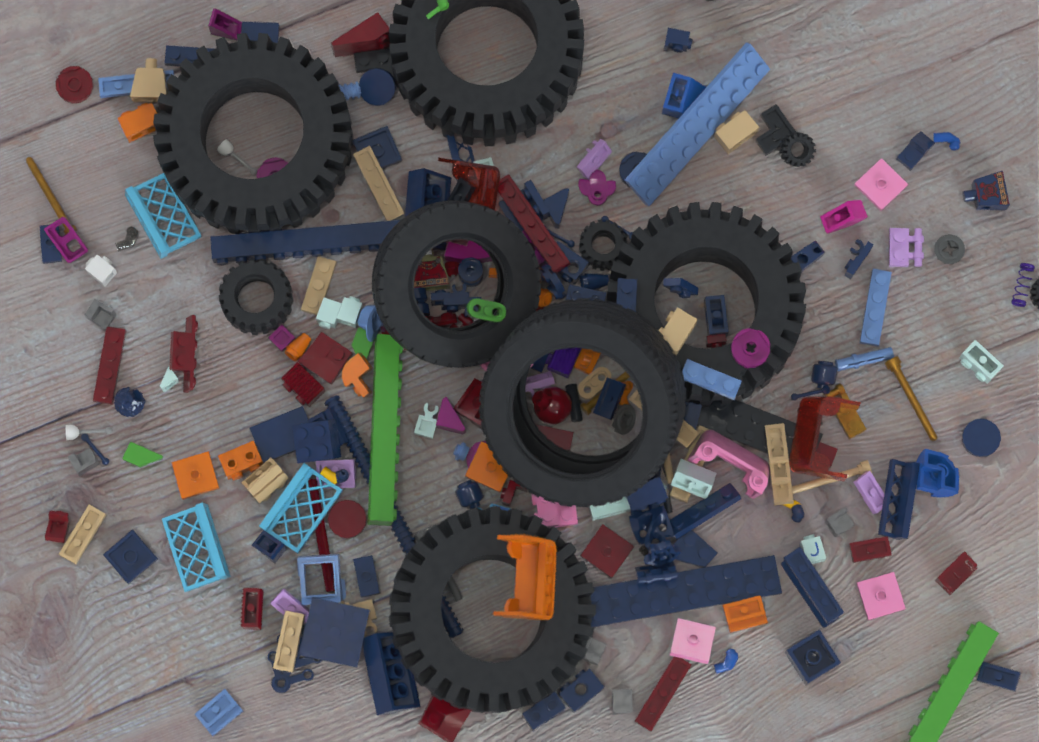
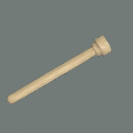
M868 460L860 462L855 468L792 486V492L795 494L852 476H861L867 471L872 473Z

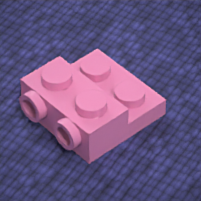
M531 494L532 504L537 506V513H534V515L543 519L542 524L546 527L578 525L576 505L569 507L560 505L557 502L554 504L543 500L544 498L540 496L538 498Z

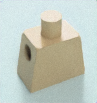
M147 58L145 68L136 69L130 97L133 102L158 103L160 93L166 95L168 93L166 76L162 68H157V59Z

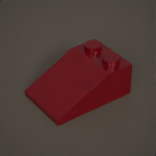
M377 12L331 42L333 55L335 57L354 55V53L386 49L390 45V28Z

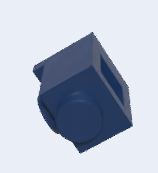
M668 28L664 51H668V48L678 53L686 52L687 49L691 50L693 39L689 38L690 32Z

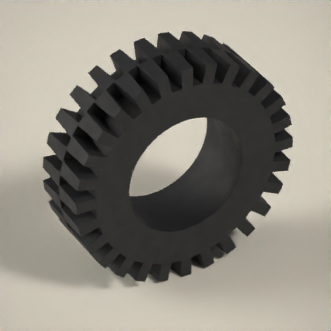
M401 0V5L395 4L393 24H390L389 46L395 81H398L402 98L409 100L410 110L417 117L422 114L425 125L432 130L437 125L441 127L444 137H446V134L452 137L456 133L462 136L463 144L473 145L474 138H483L485 147L494 146L495 139L499 137H505L506 145L515 143L518 133L524 132L526 137L529 138L535 135L539 123H542L545 128L551 124L554 112L557 110L562 113L567 106L568 96H573L576 91L578 76L580 77L582 72L584 53L583 19H580V7L577 0H447L449 8L436 13L429 20L426 15L438 7L437 0ZM477 7H497L512 12L528 25L534 35L537 48L531 62L518 76L504 83L477 85L462 80L445 66L437 50L443 31L454 18L467 10Z
M246 33L237 34V42L231 44L227 42L225 37L216 39V49L208 52L205 46L200 47L196 50L198 59L193 63L185 58L179 64L181 69L179 77L177 78L171 74L166 81L169 90L167 95L160 93L157 101L160 114H154L153 121L157 131V135H153V139L159 155L157 159L160 167L180 201L186 204L199 219L201 216L204 217L209 225L217 229L221 225L226 227L229 233L239 234L240 230H247L248 233H257L268 229L270 231L282 230V226L291 224L293 228L302 225V217L310 214L314 218L319 214L320 204L324 200L330 203L335 197L334 188L337 184L342 186L346 178L345 167L350 166L352 159L353 133L344 93L341 92L334 74L328 73L325 63L319 57L314 60L309 50L302 45L298 49L293 48L289 39L280 37L278 43L272 42L269 35L265 33H258V40H250ZM262 92L278 96L291 104L303 120L302 141L293 159L278 172L256 179L235 177L218 168L208 157L206 149L207 131L215 113L226 102L242 94Z
M693 202L689 203L687 211L680 212L677 205L668 209L665 218L660 219L658 214L649 218L647 227L644 230L639 226L632 233L630 243L623 244L619 251L617 262L614 261L608 282L606 303H616L618 278L637 279L636 313L652 323L651 326L653 328L656 327L659 330L661 327H665L656 312L654 296L661 282L671 272L683 265L694 262H712L725 266L735 272L745 282L753 297L755 317L750 329L762 331L770 341V353L767 360L758 367L744 368L732 356V343L710 349L697 348L684 343L677 354V359L680 363V370H683L688 359L741 380L742 382L736 396L741 395L742 399L751 396L758 386L763 389L768 385L775 373L779 374L784 368L788 357H791L806 313V304H804L806 287L805 282H800L802 269L799 262L793 263L791 260L793 250L788 243L781 246L778 242L779 232L773 226L768 231L762 228V218L755 214L751 220L743 218V208L733 206L731 212L728 213L721 211V203L712 202L709 210H700V203ZM747 344L746 351L753 353L756 346ZM685 381L684 383L686 388L685 402L689 403L690 400L700 401L702 407H710L712 401L721 400L722 404H730L733 401L730 398Z
M493 506L486 510L474 508L460 515L454 514L440 524L433 526L408 552L393 581L394 586L389 599V605H391L389 625L393 630L394 637L392 640L395 649L399 650L404 667L415 676L414 680L420 686H425L431 691L432 696L451 703L453 707L469 709L472 712H506L542 700V698L560 688L561 684L577 670L575 668L576 665L584 658L588 650L585 648L587 641L593 636L594 627H591V621L596 615V605H592L591 595L594 593V587L592 582H587L585 573L588 569L585 562H579L574 554L577 549L571 542L565 543L560 538L562 532L557 528H548L542 524L543 519L535 515L527 517L522 515V510L514 508L509 511L500 510V507ZM497 535H528L554 541L557 549L554 613L550 620H540L537 634L529 647L516 658L503 662L478 660L460 650L447 634L441 614L443 592L455 571L469 563L480 560H497L516 567V559L511 558L507 552L508 541L497 539Z

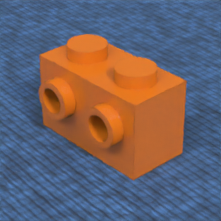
M152 102L149 104L143 103L138 106V109L126 111L120 115L121 117H118V121L129 143L156 131L153 121L154 114H157Z
M254 440L218 455L228 480H237L243 477V473L248 471L253 473L263 464Z

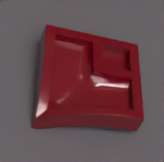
M321 332L298 362L332 385L353 353Z
M432 696L418 724L446 742H454L459 730L472 710L453 707L451 703Z

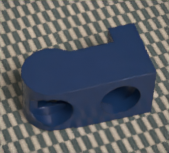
M814 241L794 254L791 260L793 263L799 262L802 269L801 273H803L805 269L819 260L825 254V251L817 241Z

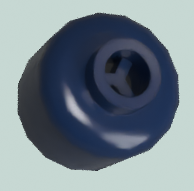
M818 361V363L813 365L811 381L817 384V388H823L824 386L836 383L837 367L833 365V362Z
M470 479L457 485L458 489L455 491L461 507L474 509L480 506L479 501L484 498V495L477 482H472Z

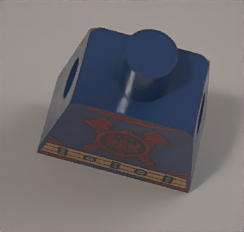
M1003 171L975 179L971 184L972 190L962 192L964 202L974 201L976 210H1007L1010 205Z

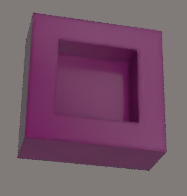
M281 325L268 339L283 352L286 346L295 340V337Z

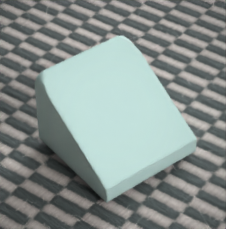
M170 367L167 368L160 384L163 392H166L179 382L174 372L169 370Z

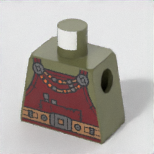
M433 248L419 263L414 278V288H426V292L450 289L442 256H434Z

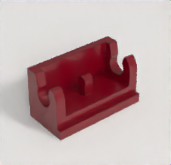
M964 551L935 581L951 595L978 569V565Z

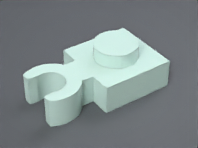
M426 403L424 405L425 416L419 415L414 434L433 439L437 419L433 417L437 415L439 408L435 406V410L430 412L428 411L429 403Z

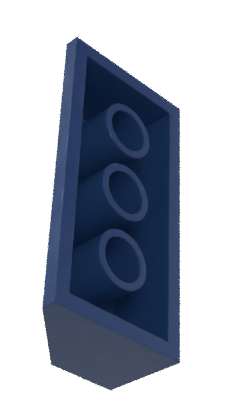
M426 168L409 171L405 216L423 206L447 201L450 196L452 177ZM446 242L435 246L433 250H446Z
M393 632L376 633L363 639L362 644L377 716L421 707L414 680L415 677L401 662L402 656L399 650L395 649L392 640L394 637Z

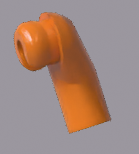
M631 381L622 382L626 384L619 405L629 404L627 396L633 389Z

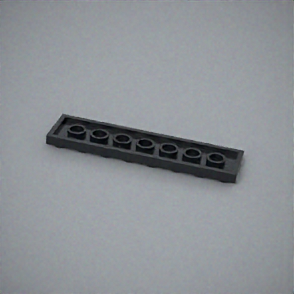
M735 399L730 404H722L721 400L712 401L710 407H702L697 426L700 425L714 430L726 438L768 454L765 425L784 423L789 462L808 470L811 467L823 436L820 432ZM690 400V402L700 404V401Z

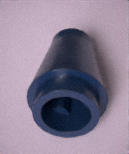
M585 273L580 276V286L583 288L595 290L608 286L609 278L607 274Z

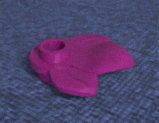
M596 170L591 174L589 180L579 179L578 187L581 194L588 197L590 203L600 206L606 202L608 196L615 192L616 181H607L605 174L600 170ZM600 194L601 196L597 198L594 195Z

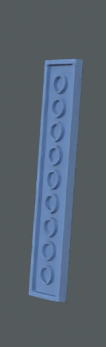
M750 43L743 45L624 180L645 205L650 206L715 133L716 128L730 116L770 70Z

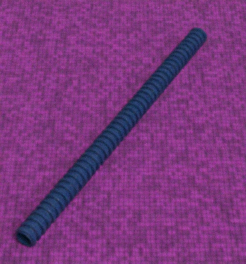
M333 396L327 399L324 404L328 408L333 407L347 437L348 443L346 446L350 448V453H353L352 457L356 459L355 463L359 464L358 468L361 469V474H364L363 478L367 479L366 483L369 484L370 453H367L368 449L364 447L365 443L362 442V437H359V432H356L357 428L353 426L354 422L350 421L351 417L348 416V411H345L346 407L342 406L343 402L339 400L340 396ZM394 502V509H397L396 521L393 520L391 531L395 532L394 536L398 538L397 542L401 543L400 548H403V553L407 555L416 544V539L412 537L413 533L409 532L410 528L406 526L407 522L404 521V516H401L402 513L398 511L399 507ZM442 596V620L446 632L452 639L463 633L464 629L460 628L461 623L457 622L458 618L454 616L455 612L451 611L452 607H449L450 603L446 601L447 597Z

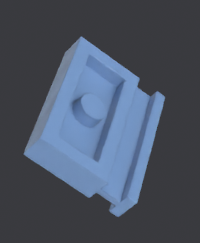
M224 689L197 711L195 716L209 733L214 736L240 715L243 710L227 690Z

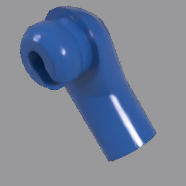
M934 133V142H947L950 144L951 150H958L960 148V139L952 133Z
M734 649L726 651L724 662L714 664L716 674L734 668L738 660V653Z

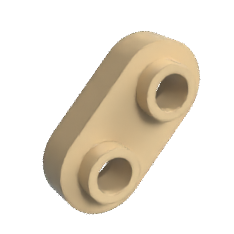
M605 367L596 368L580 382L578 386L579 396L585 400L594 398L602 391L606 378H611V372ZM604 375L605 380L600 381L598 376ZM588 387L591 389V392L585 393L584 389Z

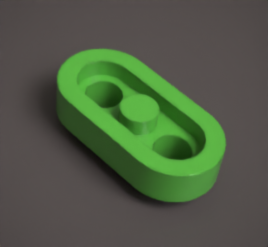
M475 298L470 300L467 305L468 314L474 318L500 322L506 316V309L501 303ZM475 305L479 306V310L477 312H475L473 309ZM496 308L497 314L493 315L492 310Z

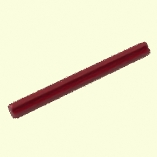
M316 479L308 480L309 488L317 487ZM319 490L310 491L311 501L320 500ZM321 503L312 504L313 514L322 513ZM323 518L315 530L319 555L330 554ZM321 563L326 592H334L332 563Z

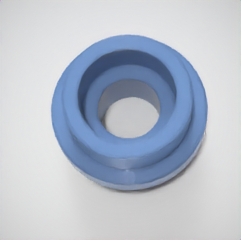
M462 442L461 445L457 444L453 452L455 460H465L469 451L466 443Z

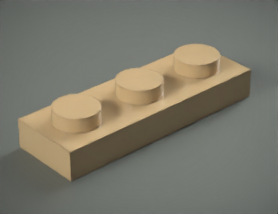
M318 256L301 311L314 315L318 314L322 300L326 298L337 264L336 261Z
M89 504L59 552V555L77 564L106 517V514Z
M285 610L273 665L274 669L288 672L294 671L305 614Z

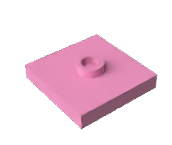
M881 158L854 185L882 211L908 186V183Z
M894 572L856 583L868 620L906 609Z
M678 618L670 656L708 664L716 627Z

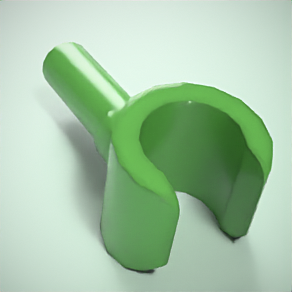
M437 0L438 7L426 15L428 20L436 13L447 10L449 8L448 1Z

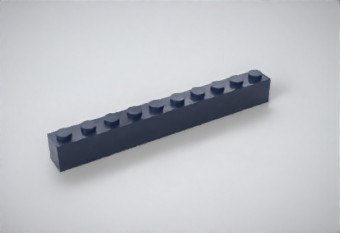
M400 220L210 237L212 260L217 265H227L228 262L234 261L236 263L242 261L247 263L249 259H255V261L259 262L260 259L274 258V260H284L285 257L291 256L295 259L303 258L304 255L318 257L323 256L324 253L340 255L342 252L347 251L353 254L360 253L361 250L376 252L379 250L387 234Z

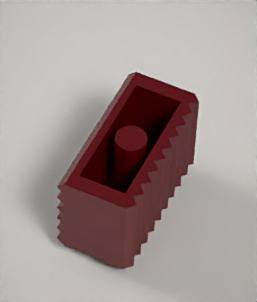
M298 362L281 378L284 382L282 386L289 393L293 391L297 395L295 399L302 406L306 404L308 407H311L325 393V388Z
M243 588L242 620H240L242 623L240 625L245 630H261L264 591L261 588Z

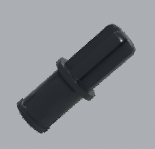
M568 384L565 388L572 401L571 421L574 423L581 422L583 420L580 407L582 401L579 400L577 384Z

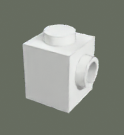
M99 255L91 257L86 263V272L104 287L117 274L115 268L111 266L112 262L105 256L101 258Z

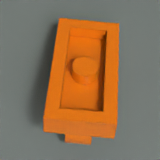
M582 348L573 368L588 375L591 374L601 353Z

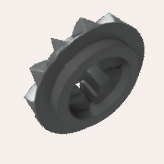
M947 234L937 240L934 253L938 260L944 264L953 265L963 258L965 246L959 237ZM947 244L950 245V248L955 249L952 251L951 257L947 251H943L947 248Z
M619 405L618 410L614 411L615 416L612 418L614 420L612 427H614V432L625 435L632 430L636 414L631 405Z

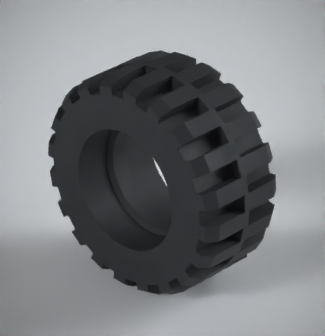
M249 259V262L245 264L244 261L239 262L238 267L235 268L233 266L229 269L230 273L224 275L222 279L223 284H220L219 302L226 319L234 328H239L241 332L246 334L248 332H251L252 335H258V332L267 334L269 333L268 330L272 328L275 331L279 328L278 325L280 323L284 324L287 320V314L290 315L292 310L293 292L288 278L281 268H277L276 264L272 262L267 263L263 259H260L259 262L255 261V259ZM255 281L269 284L274 292V300L266 310L251 313L245 311L240 306L238 296L245 285Z

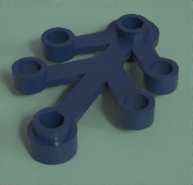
M306 623L303 625L294 669L311 663L320 664L323 661H315L314 658L310 657L299 659ZM276 651L269 652L267 656L268 660L272 664V668L274 665V661L270 660L271 654H276ZM273 668L275 676L272 679L271 685L276 692L285 693L290 689L291 684L303 680L311 681L314 678V673L310 669H305L301 674L290 676L292 672H282ZM306 672H311L312 674L309 679L304 677ZM280 680L285 681V685L283 687L278 686V682Z

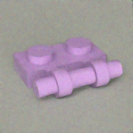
M909 228L889 229V267H908L909 260H914L915 267L922 266V260L924 259V253L922 252L924 236H922L921 228L914 229V236H909ZM909 243H914V252H909Z

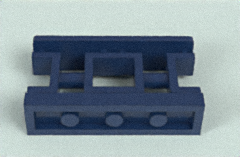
M799 547L783 558L784 561L781 562V566L822 628L838 620L844 614V611L802 548Z

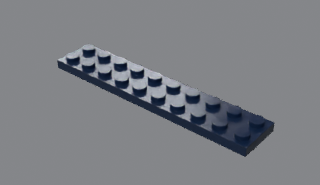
M775 555L677 572L678 578L670 579L667 582L661 580L647 585V583L639 584L637 579L594 587L591 602L592 605H596V615L592 618L591 627L723 605L760 595L762 598L782 594Z

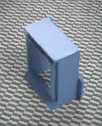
M339 554L299 556L297 558L298 576L301 583V605H311L312 597L337 603L346 598L345 580L341 579ZM333 563L335 593L307 595L305 564Z

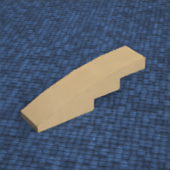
M784 423L765 425L774 506L793 504Z

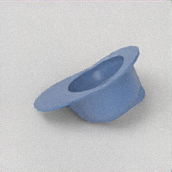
M367 305L361 310L357 323L362 329L366 330L368 341L373 342L383 324L377 314L375 305Z

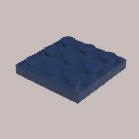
M312 597L300 655L357 667L370 610Z

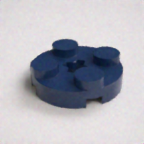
M546 263L540 267L542 281L545 280L548 284L546 289L551 292L552 297L554 296L556 300H560L567 296L564 293L565 289L556 273H550L549 269H551V266Z

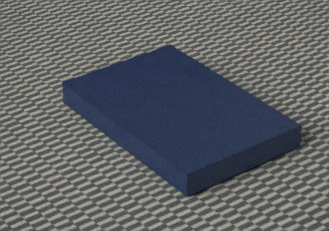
M303 406L249 428L263 463L269 458L275 460L296 451L292 425L308 422Z

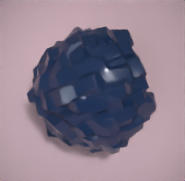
M130 387L122 388L114 397V406L117 412L126 417H134L141 413L145 406L143 393L139 392L138 389L129 391Z

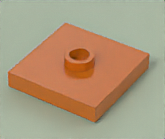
M481 441L465 477L500 493L508 475L502 470L503 467L498 465L494 459L492 450L490 451L488 445Z
M209 451L171 462L182 500L220 489Z

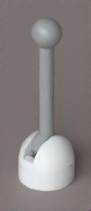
M225 139L217 149L220 154L224 156L232 155L249 169L252 175L257 174L255 167L252 168L233 152L231 142Z
M66 425V440H74L79 434H111L113 429L106 427L105 429L79 430L74 425Z

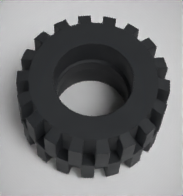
M600 219L598 223L591 222L590 226H586L584 232L581 233L579 251L581 257L588 261L589 265H592V269L600 268V271H604V268H608V270H611L614 261L617 262L621 247L624 243H627L626 234L623 233L622 227H617V223L614 222L612 224L607 219L606 222H602V219ZM598 237H608L615 246L611 252L600 254L593 249L592 242Z

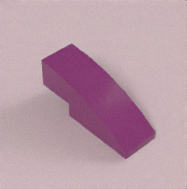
M469 240L467 246L448 242L445 252L446 261L461 263L462 260L469 257L476 258L481 263L492 261L488 253L473 241Z

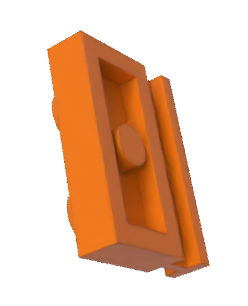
M761 595L723 605L730 633L768 624Z

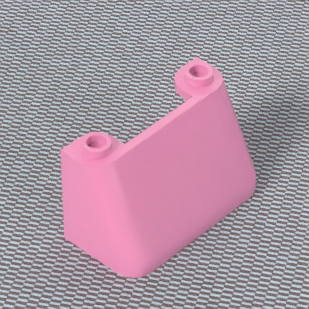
M714 430L703 432L687 460L697 464L701 460L711 461L718 456L746 473L742 479V482L747 486L745 495L752 499L762 495L768 484L769 464L764 459Z

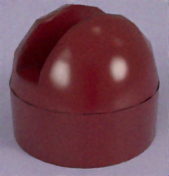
M450 261L444 264L449 277L451 275L456 277L459 274L458 262Z

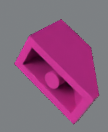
M861 200L847 201L820 216L826 234L855 225L868 217Z

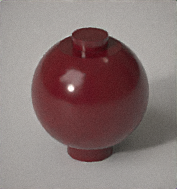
M556 386L546 387L536 391L532 397L536 416L546 424H560L571 413V398L562 388Z

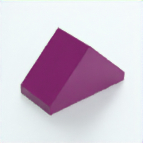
M213 8L208 27L211 35L237 40V34H241L242 22Z
M447 397L443 398L436 428L463 435L466 433L465 427Z

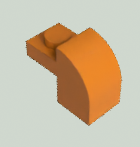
M357 353L344 365L342 380L345 387H350L353 384L355 393L359 397L362 395L364 398L373 392L361 377L372 370L373 367L362 353Z

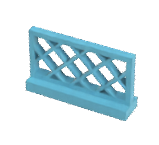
M164 173L138 186H131L125 189V197L160 259L166 257L168 253L201 238V234L184 204L175 194ZM164 179L167 183L166 191L155 188L156 183ZM144 188L151 190L149 199L141 197L138 191ZM154 191L164 194L162 203L151 200ZM167 195L176 199L175 207L164 204ZM150 203L160 206L158 215L149 212L148 207ZM163 207L173 210L171 219L160 216ZM175 211L185 215L184 222L173 220ZM159 219L169 222L167 231L158 228L157 223ZM172 223L182 226L180 235L169 232ZM184 227L192 229L195 235L191 237L182 236ZM167 236L178 238L177 244L169 247L166 242Z
M303 463L259 527L299 554L343 490ZM312 475L319 478L320 486L309 488L308 480ZM332 487L336 490L332 498L325 499L323 488ZM321 489L322 499L311 501L310 491ZM307 492L309 502L298 504V494ZM323 502L324 510L322 513L313 514L312 504ZM309 505L311 515L300 517L299 507ZM296 507L297 518L287 519L286 511L289 508ZM312 518V527L308 530H302L301 520ZM298 521L300 531L289 533L287 523ZM285 523L286 534L277 535L273 532L277 524ZM300 534L301 542L296 548L290 543L289 536Z
M202 502L195 505V507L162 518L184 592L231 577L208 504ZM195 512L197 516L195 524L191 525L185 522L188 515ZM176 519L181 522L176 532L170 529L168 521ZM184 524L192 527L188 538L179 534ZM195 530L202 532L203 538L200 544L191 540ZM178 536L186 539L182 550L175 546ZM190 542L198 545L194 556L185 552ZM201 548L208 551L209 555L206 562L197 558ZM184 554L192 558L188 568L183 567L180 562ZM195 560L204 564L200 574L191 571ZM207 566L213 568L215 577L210 579L203 577ZM189 573L198 576L195 584L188 586L186 581Z

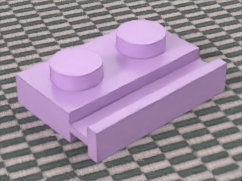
M355 459L316 461V472L319 474L325 466L333 472L340 471L341 469L348 471V480L335 484L339 488L356 487ZM316 477L317 486H320L319 478Z

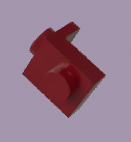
M510 480L508 487H504L500 496L503 499L502 504L510 507L516 489L524 492L528 490L526 488L523 489L513 480Z
M49 511V522L45 533V540L64 543L69 528V515L62 511Z

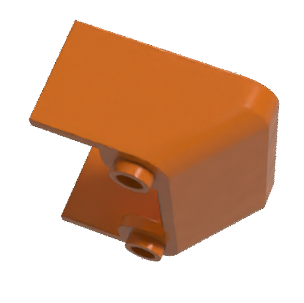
M497 535V539L508 541L507 552L511 558L516 559L515 598H509L504 605V611H494L493 615L518 619L550 620L554 613L557 552L555 542L528 535Z

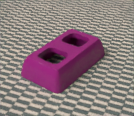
M66 217L59 218L44 229L67 263L75 261L88 252V247ZM61 224H65L69 229V233L64 236H60L56 231V227ZM76 239L81 247L72 252L67 243Z

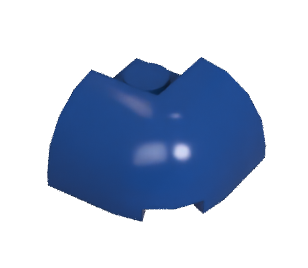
M924 449L920 453L916 461L920 463L917 490L929 492L931 497H950L959 493V470L948 458V455L929 449Z

